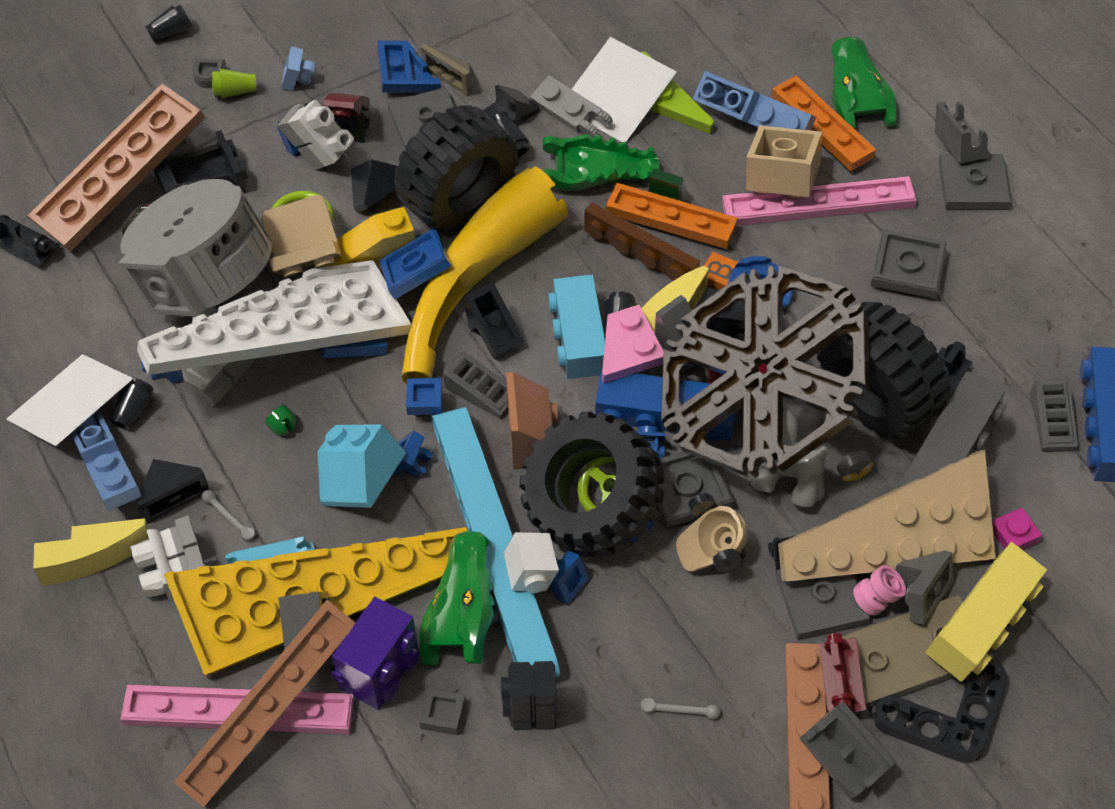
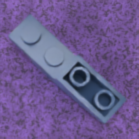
M704 71L693 96V100L755 127L762 125L811 131L817 118L707 71Z
M98 409L71 432V435L107 511H110L142 496Z

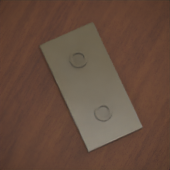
M959 595L940 601L924 625L911 622L910 613H906L842 636L843 639L857 638L866 708L877 705L879 700L886 696L899 697L954 677L924 652L963 603ZM988 650L987 654L991 656V660H993L994 657L991 651Z

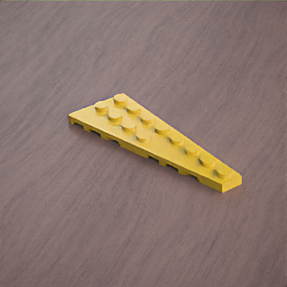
M466 527L424 533V535L390 538L386 539V541L373 543H356L346 547L302 551L259 560L235 561L232 564L212 567L202 566L192 570L170 571L165 573L164 577L203 674L207 677L284 645L278 597L328 591L329 601L346 616L351 617L365 611L374 596L387 602L442 579L448 563L451 540L456 534L468 530Z

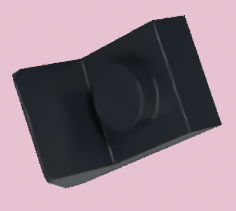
M497 84L495 86L496 102L483 110L490 117H494L501 112H507L508 116L518 126L537 113L539 106L519 90Z
M494 282L463 297L468 327L470 330L478 329L492 358L524 342Z

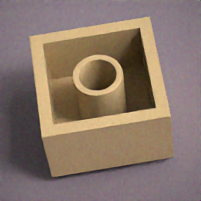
M759 125L746 157V190L756 191L760 194H784L793 198L809 197L820 167L822 132Z

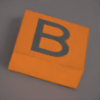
M712 252L704 264L705 267L709 268L708 286L718 290L724 288L727 285L732 269L738 262Z

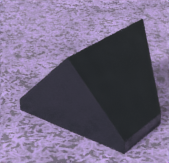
M370 159L351 169L353 207L357 213L368 209L395 190L394 180L396 179L395 169L397 165Z

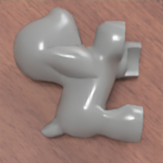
M783 406V443L787 446H792L799 442L798 419L792 410L787 406ZM823 446L818 450L815 449L784 472L778 468L777 474L773 475L767 469V462L761 465L766 468L759 470V477L753 476L751 485L756 490L772 492L781 476L796 477L798 484L792 490V503L802 507H812L816 501L824 498L823 472L825 470V457L828 453V448Z

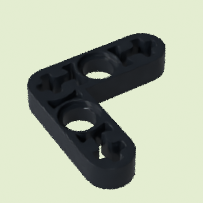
M990 660L978 675L971 671L955 718L891 695L882 698L876 705L873 717L874 724L879 731L886 735L957 762L972 763L979 758L985 746L1006 681L1005 670L1000 663ZM985 672L992 675V681L986 693L979 691ZM974 702L979 703L986 709L987 716L981 719L974 718L967 712L966 706ZM890 709L897 711L894 722L886 719ZM909 716H914L910 729L905 728ZM924 721L932 722L938 727L939 735L932 738L926 737L921 734L918 725ZM967 728L974 730L970 741L971 746L968 750L961 748V741Z

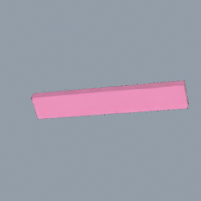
M910 176L813 186L809 197L793 198L784 194H760L757 192L722 196L724 214L738 217L737 226L915 208L917 202Z
M127 685L120 720L123 725L219 729L251 690ZM300 692L268 731L350 735L354 705L353 694Z

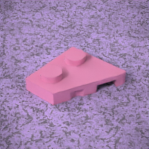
M640 305L608 314L602 369L604 384L663 365L664 351Z

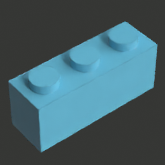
M593 274L553 279L554 292L548 293V304L550 313L556 312L557 319H552L554 339L561 340V346H557L559 367L565 366L567 379L599 376L603 369L605 338Z

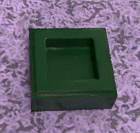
M653 168L649 176L648 192L681 201L683 178Z

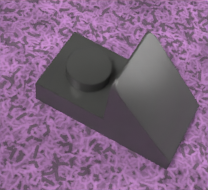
M941 551L903 561L896 565V571L900 574L906 585L905 603L909 605L911 622L924 625L954 582L952 552Z

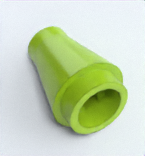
M219 68V71H212L213 96H220L223 99L248 92H256V75Z

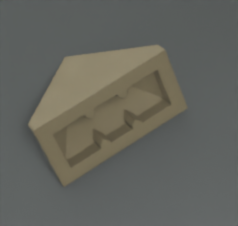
M423 44L421 46V57L428 65L427 71L466 96L471 94L469 62Z

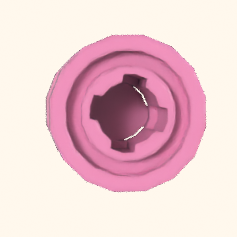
M887 565L880 566L872 572L871 579H863L853 589L855 600L860 608L873 616L886 610L889 602L894 603L906 593V585L900 574Z

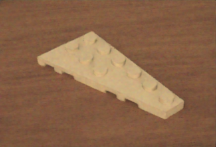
M985 450L972 453L968 457L944 466L926 477L916 479L869 501L868 504L843 513L838 518L779 543L782 581L874 572L883 565L890 566L896 570V565L900 562L941 551L952 552V563L996 559Z

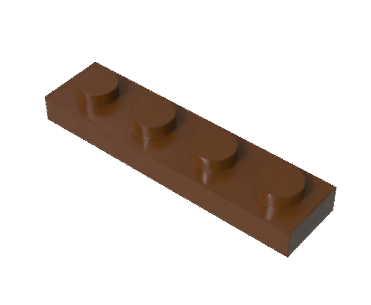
M593 202L584 210V231L589 233L590 236L608 243L620 253L628 254L641 261L646 267L663 273L672 281L700 267L699 259Z

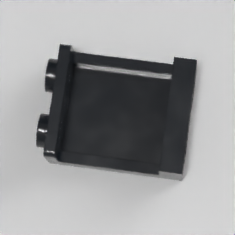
M222 130L215 132L216 144L167 161L164 159L154 168L164 195L174 190V186L177 184L230 173L237 186L241 188L243 193H246L243 180L248 178L242 160L238 162L235 160V157H238L232 139L226 140Z

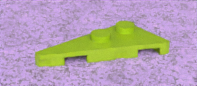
M641 52L642 54L652 58L647 52ZM671 79L650 108V111L705 133L711 134L713 131L714 120L673 79Z

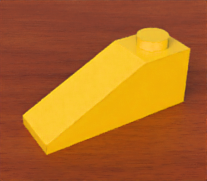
M405 207L373 215L339 237L337 240L342 257L335 258L334 263L328 266L371 260L374 261L376 266H380V259L414 240V229Z

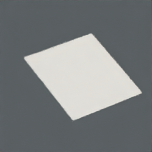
M610 37L572 90L605 110L613 119V122L608 127L592 117L588 121L590 124L617 140L626 142L674 77L676 71Z
M82 354L6 420L56 446L133 378Z

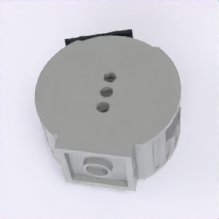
M230 173L175 185L174 190L163 195L144 209L125 231L120 246L123 258L118 264L152 313L175 315L181 318L185 316L197 317L201 314H204L206 317L211 316L217 311L214 306L226 301L244 289L258 276L268 262L272 252L271 238Z

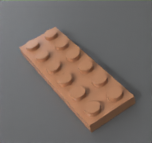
M162 83L27 216L71 252L206 117L200 109Z

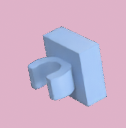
M291 46L284 66L281 88L293 91L296 80L300 84L310 85L315 63L310 60L301 61L303 49Z

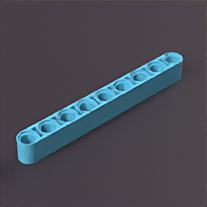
M463 407L433 415L432 423L468 531L481 532L491 541V546H487L486 566L491 571L490 581L494 586V589L490 590V595L494 599V606L498 612L499 621L513 661L529 662L530 665H533L535 661H553L556 678L560 677L559 665L534 594L527 591H512L504 551L513 535L467 408Z

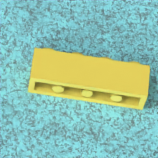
M1011 541L994 560L924 653L961 682L971 671L978 675L992 658L987 654L990 647L997 650L1009 635V632L1004 629L1009 623L1011 626H1014L1027 609L1022 606L1023 602L1027 600L1031 603L1044 587L1039 580L1047 569Z

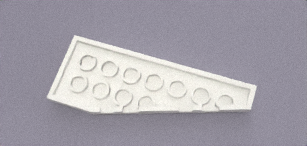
M371 260L312 268L303 272V276L300 279L292 281L288 278L279 282V286L276 289L268 292L259 290L218 308V313L208 317L201 314L194 317L192 324L177 329L173 326L138 341L137 352L147 374L152 375L409 334L411 323L397 299L394 300L389 293L385 279L374 261Z

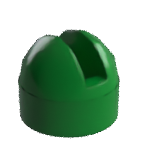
M282 405L267 417L265 424L275 434L286 436L288 435L287 428L292 431L295 429L296 418L286 405Z

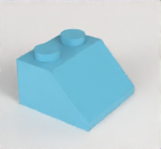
M382 424L335 425L328 431L324 443L317 451L320 502L324 506L371 508L406 454L405 450Z

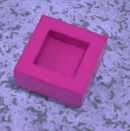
M1023 507L992 520L993 534L1004 549L1012 541L1024 550L1039 543L1042 538V534Z

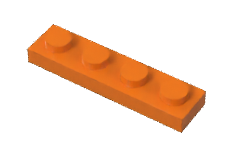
M797 75L772 88L771 97L774 100L817 117L811 131L822 132L821 144L847 169L853 171L875 158L876 149Z
M616 183L606 204V210L622 219L724 249L728 248L738 221V217L620 183Z

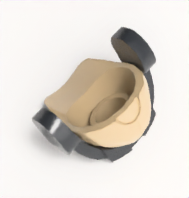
M704 493L695 496L689 501L688 505L692 514L699 517V519L689 526L677 538L676 542L677 553L683 567L689 572L698 571L711 565H715L716 569L720 572L733 570L746 557L744 546L748 540V529L745 521L734 509L727 506H717L712 495Z

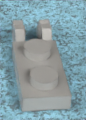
M550 75L530 96V99L540 109L577 133L580 131L591 137L601 134L594 125L588 122L591 117L607 127L613 122L612 117L605 110Z

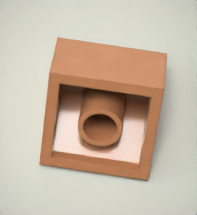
M506 372L513 469H524L522 466L525 457H531L534 451L531 448L536 439L541 441L546 436L544 431L552 423H558L557 403H550L549 390L514 372Z

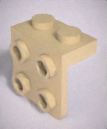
M311 196L263 212L262 220L272 241L274 258L269 259L274 273L288 278L303 273L302 268L315 265V268L325 267L333 264L335 258L342 257L327 203L323 196Z

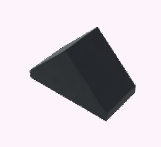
M153 459L140 490L142 497L138 498L136 502L142 518H145L148 524L199 498L204 491L209 490L201 468Z

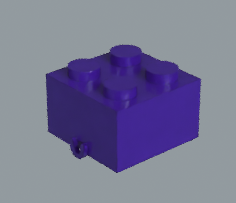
M374 596L332 656L335 670L331 673V676L339 682L340 690L347 694H353V697L377 710L380 709L385 700L390 701L394 697L399 687V679L405 670L410 671L415 666L420 655L413 616Z

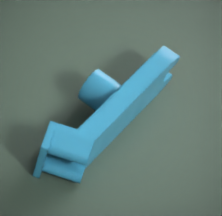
M302 536L234 551L226 554L225 557L226 563L230 564L235 561H252L272 558L276 555L315 550L313 542L309 543Z

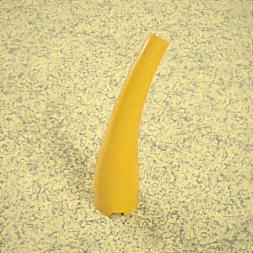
M536 166L531 169L529 167L488 198L446 251L451 267L429 279L411 323L401 375L404 383L407 384V379L432 378L436 362V352L434 349L446 320L462 297L500 264L524 250L567 219L568 209L565 200L561 199L557 202L550 189L555 183L540 168Z

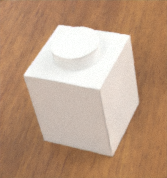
M515 532L504 551L512 591H527L529 593L547 591L559 571L550 533Z

